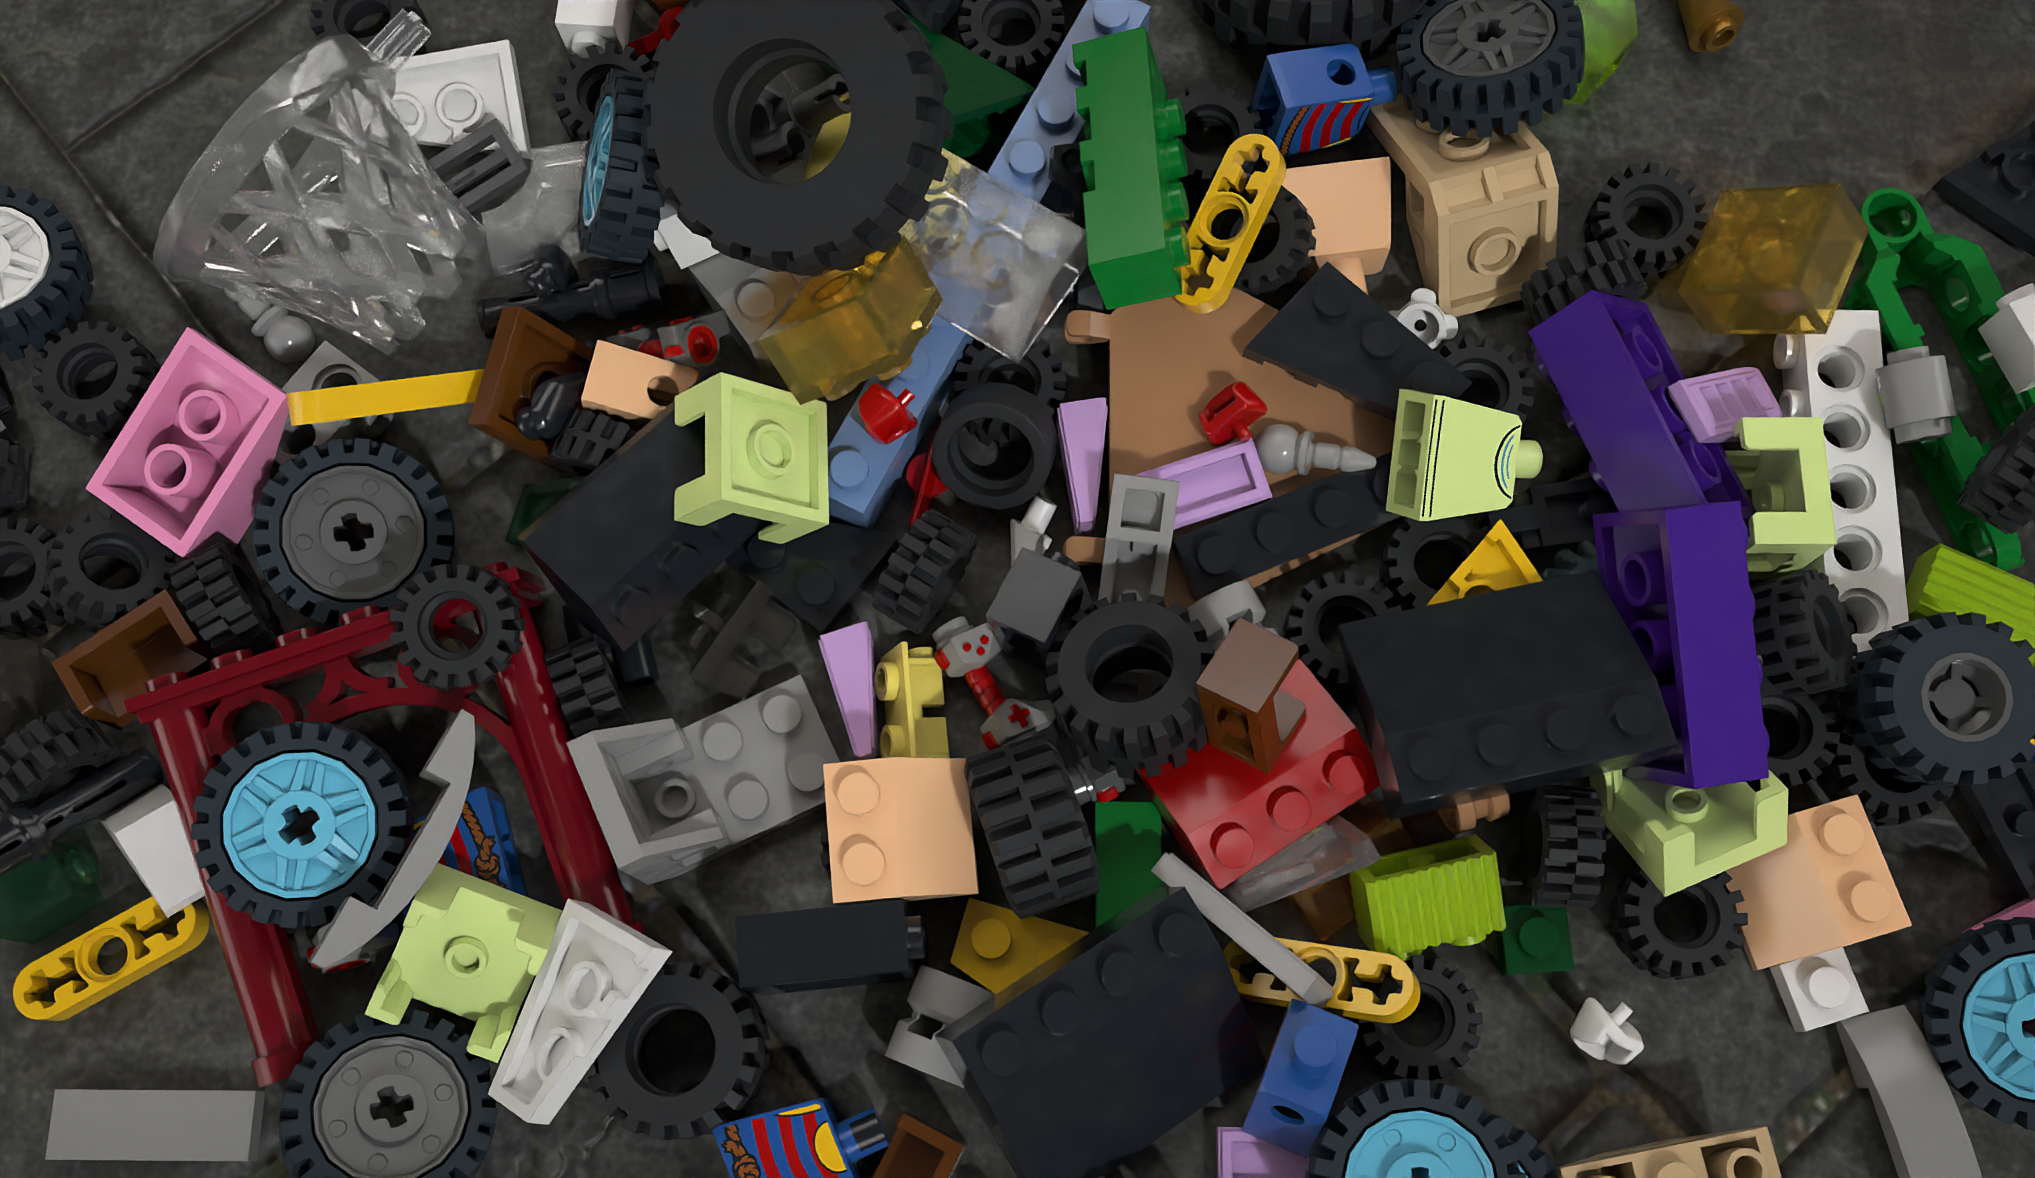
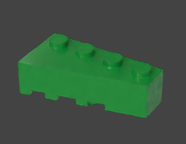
M1145 26L1072 44L1073 63L1076 69L1079 70L1084 83L1083 87L1075 88L1077 111L1083 117L1086 141L1079 142L1081 164L1089 191L1083 193L1088 266L1107 310L1181 295V267L1191 264V255L1185 229L1183 226H1180L1181 221L1189 220L1186 192L1182 182H1179V178L1188 176L1183 144L1180 139H1177L1178 136L1186 135V122L1180 99L1178 97L1169 99Z

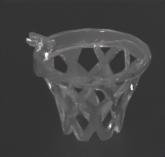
M402 8L366 47L350 34L325 37L288 60L251 94L226 121L188 172L162 219L153 252L154 266L173 283L198 281L296 311L354 336L388 356L396 354L401 346L395 340L396 338L409 342L416 338L426 327V322L415 304L419 302L422 296L448 301L463 283L454 260L459 255L473 261L477 260L487 244L484 237L489 233L468 212L436 173L421 152L392 103L396 90V73L432 35L431 31L422 24V19L413 11L408 13ZM329 101L331 103L332 109L325 122L304 115ZM290 128L315 137L292 171L278 142ZM263 159L274 191H239ZM380 168L388 174L391 196ZM338 177L340 192H322L328 183ZM225 213L250 215L231 233L219 223ZM326 229L346 232L348 235L349 251L339 252ZM212 237H214L219 243L210 247ZM280 240L285 254L259 256L275 241ZM410 248L425 253L435 276L422 273ZM254 282L269 283L274 288H264ZM378 300L387 302L393 314L388 313Z

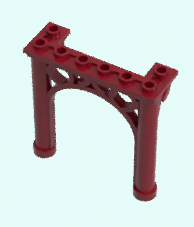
M505 561L481 566L492 571L494 576L503 578L511 585L509 591L513 596H519L523 606L518 608L520 618L526 619V630H522L519 641L523 642L520 652L513 654L509 660L512 664L504 672L494 675L509 722L489 707L469 698L480 684L460 688L452 687L449 691L434 688L415 677L413 674L416 670L412 666H403L399 659L397 660L398 676L408 688H395L394 677L376 678L361 669L356 658L394 646L391 644L389 633L396 632V621H389L391 609L381 612L379 605L366 606L347 612L339 617L342 626L317 634L315 627H307L280 635L274 639L277 646L276 649L253 656L251 649L238 650L218 656L209 661L212 668L211 671L188 678L186 671L156 677L144 683L147 693L123 701L127 714H137L140 724L150 725L257 1056L256 1059L250 1062L258 1087L289 1078L296 1064L299 1065L305 1051L315 1040L320 1043L321 1038L285 928L280 927L279 924L257 922L251 919L252 915L244 911L237 912L226 904L228 899L221 892L215 893L206 882L210 876L205 868H199L194 855L199 852L197 840H191V824L197 820V811H193L196 796L203 792L206 785L203 781L210 769L216 767L222 761L220 757L231 747L238 745L232 731V726L238 714L248 707H256L260 703L265 702L270 703L278 709L282 716L283 724L317 721L337 725L362 713L403 705L431 706L458 713L463 709L474 715V722L485 728L499 740L509 752L518 768L564 906L568 899L589 903L647 936L642 921H634L611 850L566 744L573 740L562 711L561 702L553 688V681L547 670V664L544 660L546 648L533 614L529 610L532 607L543 604L540 593L546 591V587L542 578L518 567L508 569ZM454 599L446 602L439 608L434 617L433 630L439 643L446 639L456 638L470 650L480 641L483 635L484 620L480 610L473 603L464 599ZM475 618L479 634L470 628L456 624ZM325 669L326 677L322 690L314 700L304 705L310 714L304 720V713L297 700L286 692L271 689L272 687ZM349 686L354 690L365 691V693L345 698Z

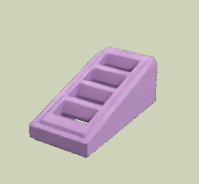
M1741 367L1679 380L1668 387L1670 397L1695 442L1698 443L1740 442V437H1734L1733 426L1742 417L1784 416L1780 405L1760 370L1755 367Z
M1103 397L1060 403L1059 408H1057L1056 430L1075 536L1091 537L1092 532L1095 530L1108 412L1106 398Z
M861 622L820 635L821 640H818L857 761L876 759L878 756L874 640L868 622Z

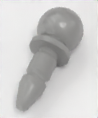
M222 268L217 271V278L226 295L233 302H237L238 307L251 320L257 321L253 325L251 332L256 337H264L265 347L274 359L283 363L294 364L303 361L312 353L315 346V334L305 320L288 315V308L283 303H279L271 308V304L257 290L251 289V284L246 279L227 269Z
M1285 424L1267 426L1257 435L1254 442L1262 468L1272 474H1284L1295 468L1300 475H1307L1311 464L1318 468L1332 470L1340 468L1346 472L1371 469L1377 464L1374 456L1356 447L1345 446L1341 448L1338 444L1323 442L1315 444L1313 431H1305L1300 435L1294 428Z

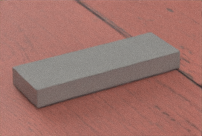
M1165 852L1151 869L1169 887L1185 886L1202 915L1308 1004L1323 1009L1334 995L1331 991L1333 987L1316 971L1174 854L1170 853L1168 855Z
M55 1089L45 1160L258 1161L265 1091Z

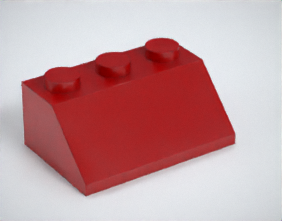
M1299 658L1278 690L1304 702L1306 715L1269 774L1211 746L1208 735V743L1199 753L1191 748L1186 750L1188 762L1177 769L1173 767L1171 762L1160 765L1162 775L1147 778L1145 769H1136L1192 868L1218 891L1380 786L1372 755L1358 729Z

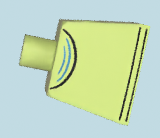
M1399 389L1386 511L1418 521H1431L1505 509L1513 500L1515 478L1532 479L1539 474L1543 463L1541 446L1534 440H1520L1522 422L1518 415L1446 396Z

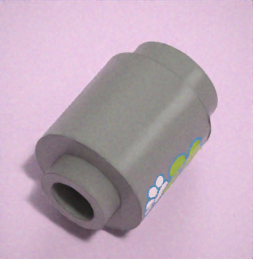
M1928 346L1913 347L1887 354L1888 365L1876 369L1875 373L1886 430H1894L1896 444L1921 442L1953 434L1950 419L1957 417L1945 356H1930Z

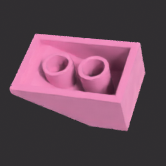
M187 327L85 489L182 558L189 559L217 542L225 543L229 550L232 549L234 551L254 519L256 505L260 503L263 495L262 490L267 484L289 413L286 392L195 329Z

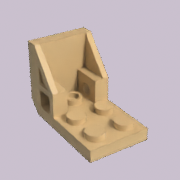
M1399 88L1394 102L1370 108L1365 123L1405 174L1406 218L1424 287L1431 289L1436 294V304L1445 314L1455 317L1522 300L1519 291H1522V284L1525 281L1531 280L1530 275L1536 270H1545L1547 268L1546 263L1556 258L1559 184L1549 151L1521 120L1518 121V132L1504 135L1502 126L1493 127L1492 137L1478 138L1476 128H1470L1466 137L1452 135L1451 124L1443 132L1431 128L1429 120L1421 123L1414 117L1413 109L1408 110L1401 88Z

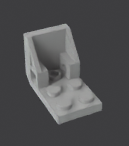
M801 674L684 728H681L670 718L595 730L566 743L618 869L647 885L677 877L825 808L823 764L841 762Z

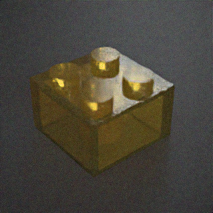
M1840 183L1722 190L1678 292L1710 334H1826L1869 228Z
M904 235L902 240L886 253L874 250L867 254L864 265L844 272L834 268L824 270L822 276H808L802 279L758 342L800 405L823 396L827 400L832 401L848 394L861 381L877 376L879 380H887L907 369L913 361L911 355L919 341L930 332V322L943 302V298Z

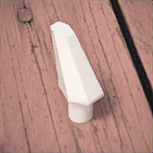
M1034 495L1023 520L1011 519V567L1022 547L1040 555H1043L1044 551L1049 548L1052 539L1044 532L1057 507L1056 504L1043 497Z

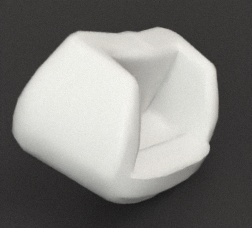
M1587 998L1570 1029V1036L1579 1048L1594 1058L1606 1059L1614 1064L1626 1065L1642 1052L1644 1048L1639 1032L1630 1023L1625 1021L1632 1014L1633 1010L1624 1002L1611 1014L1595 998Z

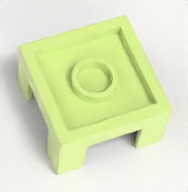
M722 372L675 396L676 425L683 427L705 415V475L676 489L674 494L675 521L703 526L731 513L771 521V525L758 531V538L779 544L786 543L829 525L826 402Z
M1742 417L1733 426L1734 437H1740V445L1743 449L1756 451H1725L1744 489L1751 490L1753 506L1757 511L1749 519L1750 537H1748L1746 548L1749 580H1772L1797 573L1837 544L1822 417Z
M1622 769L1589 776L1590 787L1596 790V799L1601 800L1602 810L1600 817H1604L1605 825L1665 897L1787 844L1788 788L1770 770L1769 778L1761 779L1760 791L1757 792L1746 781L1690 789L1626 776L1622 777Z
M437 863L412 901L402 925L404 926L402 934L376 986L365 1015L392 1025H398L411 999L419 1000L475 1021L476 1024L466 1050L471 1054L498 1063L534 976L538 975L547 955L562 910Z

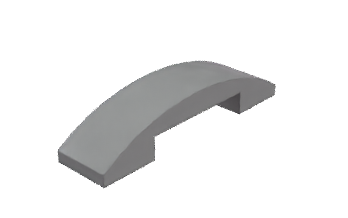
M1114 473L1098 600L1107 597L1109 604L1121 602L1122 593H1136L1137 601L1142 602L1147 601L1149 594L1164 597L1180 481ZM1134 669L1123 672L1111 679L1102 689L1100 695L1120 703H1133L1145 700L1151 696L1153 670Z
M461 709L453 717L420 772L419 777L443 790L374 907L372 908L351 896L345 898L309 958V963L325 969L357 950L387 926L410 902L427 880L454 832L469 789L475 750L474 715Z
M1905 1005L1877 1010L1835 1022L1856 1087L1869 1088L1898 1177L1982 1178L1972 1143L1948 1083L1926 1039Z

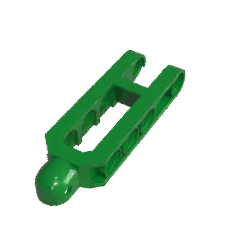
M1889 187L1874 191L1858 206L1850 218L1848 227L1850 241L1863 267L1855 274L1841 310L1878 311L1883 365L1887 366V354L1903 349L1924 346L1920 338L1925 333L1920 323L1913 324L1897 291L1914 285L1930 292L2001 435H2003L2004 429L2011 422L2015 423L2023 411H2028L2031 406L2035 405V387L2016 394L1978 330L1979 327L1999 311L1995 303L2006 295L1987 257L1979 245L1954 235L1934 233L1920 204L1912 195L1904 190ZM1905 210L1910 213V223L1905 217ZM1965 285H1966V288H1967V290H1968L1969 297H1968V295H1967V292H1966V289H1965ZM2020 394H2021V396H2022V398H2023V400H2024L2025 407H2024V405H2023V403H2022V400H2021V398H2020ZM1956 411L1957 417L1950 419L1953 434L1907 445L1958 550L2006 572L2019 568L2024 564L2025 560L2021 558V544L2017 532L2005 534L1957 504V501L1960 499L1958 495L1966 486L1964 482L1977 469L1975 465L1982 456H1986L1991 449L1989 446L1994 440L1980 445L1976 436L1969 437Z

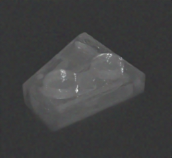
M1336 814L1221 889L1220 892L1245 913L1372 865L1380 860L1381 857L1368 835Z

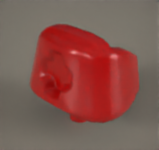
M1239 381L1232 383L1219 392L1198 415L1207 440L1213 445L1223 446L1230 443L1237 436L1241 442L1248 441L1252 437L1248 427L1263 417L1268 408L1266 403L1245 382Z
M879 383L872 384L858 401L866 433L875 442L889 445L915 428L918 424L917 418L906 407L915 396L905 388L896 397Z

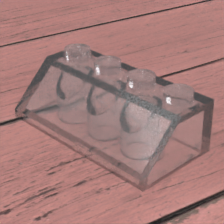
M942 148L941 155L949 160L943 181L933 180L924 197L925 200L931 203L919 223L912 219L905 223L898 231L901 234L902 240L886 253L877 250L872 251L865 256V264L856 268L1019 364L1087 267L1086 230Z

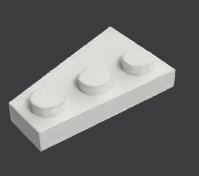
M509 40L333 70L341 124L350 135L448 148L497 118L504 124L509 132L510 139L520 150L522 158L533 159L515 51ZM496 141L480 152L492 154L500 149V146Z
M568 899L557 924L547 955L538 975L535 977L488 1095L527 1123L549 1125L673 951L589 903Z

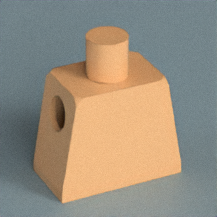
M1389 156L1286 169L1282 186L1293 193L1308 209L1307 213L1312 217L1315 225L1312 235L1316 238L1315 250H1309L1308 257L1312 262L1307 270L1301 268L1296 275L1300 278L1298 281L1308 282L1328 261L1368 295L1365 275L1376 274L1382 271L1391 246V163Z
M597 340L581 397L584 410L592 411L596 415H599V413L603 414L615 422H623L629 425L631 429L640 431L674 402L675 396L686 391L699 380V372L691 367Z

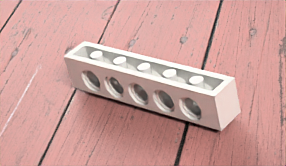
M1802 309L1777 334L1774 342L1773 360L1776 368L1782 369L1783 392L1778 404L1784 413L1783 417H1822L1823 430L1832 433L1838 439L1841 448L1832 445L1825 438L1830 489L1838 492L1843 497L1846 508H1842L1832 501L1837 544L1798 572L1817 569L1818 573L1823 572L1828 576L1829 585L1835 584L1839 590V601L1845 602L1848 613L1856 622L1857 633L1852 635V641L1857 644V651L1862 652L1872 649L1868 641L1878 633L1892 630V626L1909 621L1890 430H1886L1875 373L1876 369L1884 366L1878 311ZM1818 372L1827 375L1833 381L1835 388L1826 385L1820 379ZM1834 549L1840 550L1849 558L1852 570L1842 567L1837 562L1834 556ZM1857 669L1856 673L1852 674V676L1861 675L1862 670ZM1844 687L1828 691H1844Z

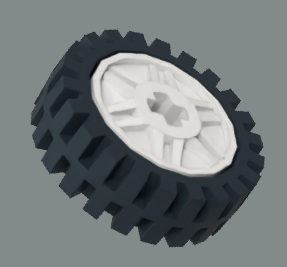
M0 184V351H4L12 362L25 358L22 346L30 343L37 353L43 351V346L48 342L45 337L48 333H52L61 340L58 332L66 327L69 328L65 318L79 322L85 313L81 301L90 302L92 289L89 282L93 281V271L77 233L62 211L59 212L55 205L44 197L38 200L32 191L20 188L15 195L9 185Z

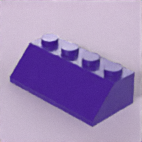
M1590 290L1528 331L1537 349L1534 353V360L1539 371L1549 382L1555 384L1564 402V405L1561 407V413L1565 423L1576 436L1582 438L1592 457L1589 461L1590 472L1596 483L1605 492L1610 493L1619 512L1701 503L1741 501L1742 519L1746 526L1749 525L1750 517L1757 511L1721 443L1695 442L1668 393L1670 391L1668 389L1669 386L1679 380L1686 379L1646 303Z
M1741 501L1701 503L1593 515L1599 578L1657 679L1678 745L1653 763L1622 769V776L1690 789L1769 778L1767 754L1770 740L1763 722L1760 693L1763 673L1761 663L1756 655L1753 626L1755 599L1749 588L1746 559L1748 530L1742 519Z

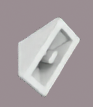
M162 783L99 818L167 918L205 896L172 793Z

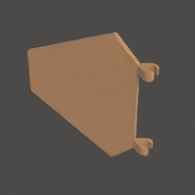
M1204 271L1201 276L1191 274L1186 283L1192 288L1194 296L1199 287L1209 289L1213 284V280ZM1232 288L1223 305L1209 313L1198 314L1191 312L1182 306L1174 296L1116 308L1111 314L1074 310L1068 314L1064 324V338L1069 344L1109 342L1108 518L1114 473L1136 475L1223 447L1213 445L1207 440L1198 414L1205 409L1207 403L1232 383L1245 382L1267 405L1266 414L1248 427L1252 434L1253 442H1255L1257 435L1267 426L1285 424L1294 428L1300 435L1305 431H1313L1315 444L1318 442L1338 444L1341 448L1352 446L1377 458L1392 452L1396 422L1355 405L1353 398L1320 384L1315 388L1294 379L1296 374L1266 361L1261 365L1242 357L1245 347L1271 321L1279 310L1238 289ZM1237 436L1226 445L1239 442V437ZM1311 464L1307 475H1300L1295 468L1284 474H1272L1263 469L1272 494V498L1269 500L1342 472L1340 468L1335 470L1318 468ZM1264 502L1173 531L1172 539ZM1380 526L1245 580L1249 581L1252 587L1255 588ZM1072 536L1064 542L1063 555L1072 559L1079 566L1103 565L1106 538ZM1171 546L1164 589L1165 607L1169 609L1177 602L1187 609L1207 595L1193 600Z

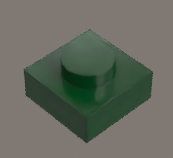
M1532 905L1503 906L1506 928L1503 931H1496L1501 976L1561 973L1575 970L1566 908Z

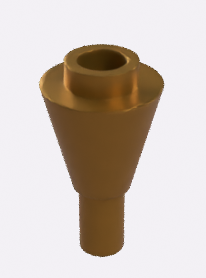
M1677 0L1691 50L1695 52H1716L1730 45L1738 37L1740 28L1745 20V12L1732 1Z

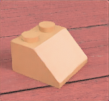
M887 757L823 764L833 904L843 906L902 899L904 901L979 894L970 790L964 775L966 758Z
M1858 794L1788 815L1786 845L1726 870L1733 878L1726 884L1730 892L1740 890L1745 900L1736 903L1737 913H1748V925L1738 927V934L1745 936L1743 947L1753 971L1848 946L1912 926Z

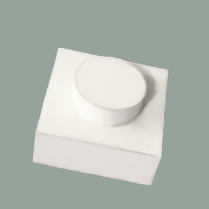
M1843 947L1770 967L1795 1032H1806L1869 1012Z

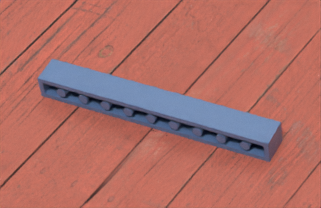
M1138 0L1086 1L828 448L829 516L849 526L873 530L906 472L908 465L954 387V381H956L955 369L958 361L965 362L964 351L970 344L976 348L980 341L979 337H982L1062 196L1059 192L1060 189L1048 178L1050 149L1054 145L1086 141L1083 117L1077 111L1075 88L1083 87L1084 83L1079 70L1076 69L1073 63L1072 44L1145 26L1148 34L1151 6ZM874 383H879L896 397L905 388L915 396L906 407L916 416L917 426L889 445L875 442L866 433L865 423L859 411V399Z

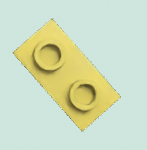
M900 642L881 657V662L878 664L875 673V690L878 699L884 701L886 725L883 727L880 736L881 757L950 758L946 717H923L922 708L942 707L945 705L942 670L935 661L934 649L931 647H917L908 650L907 642Z

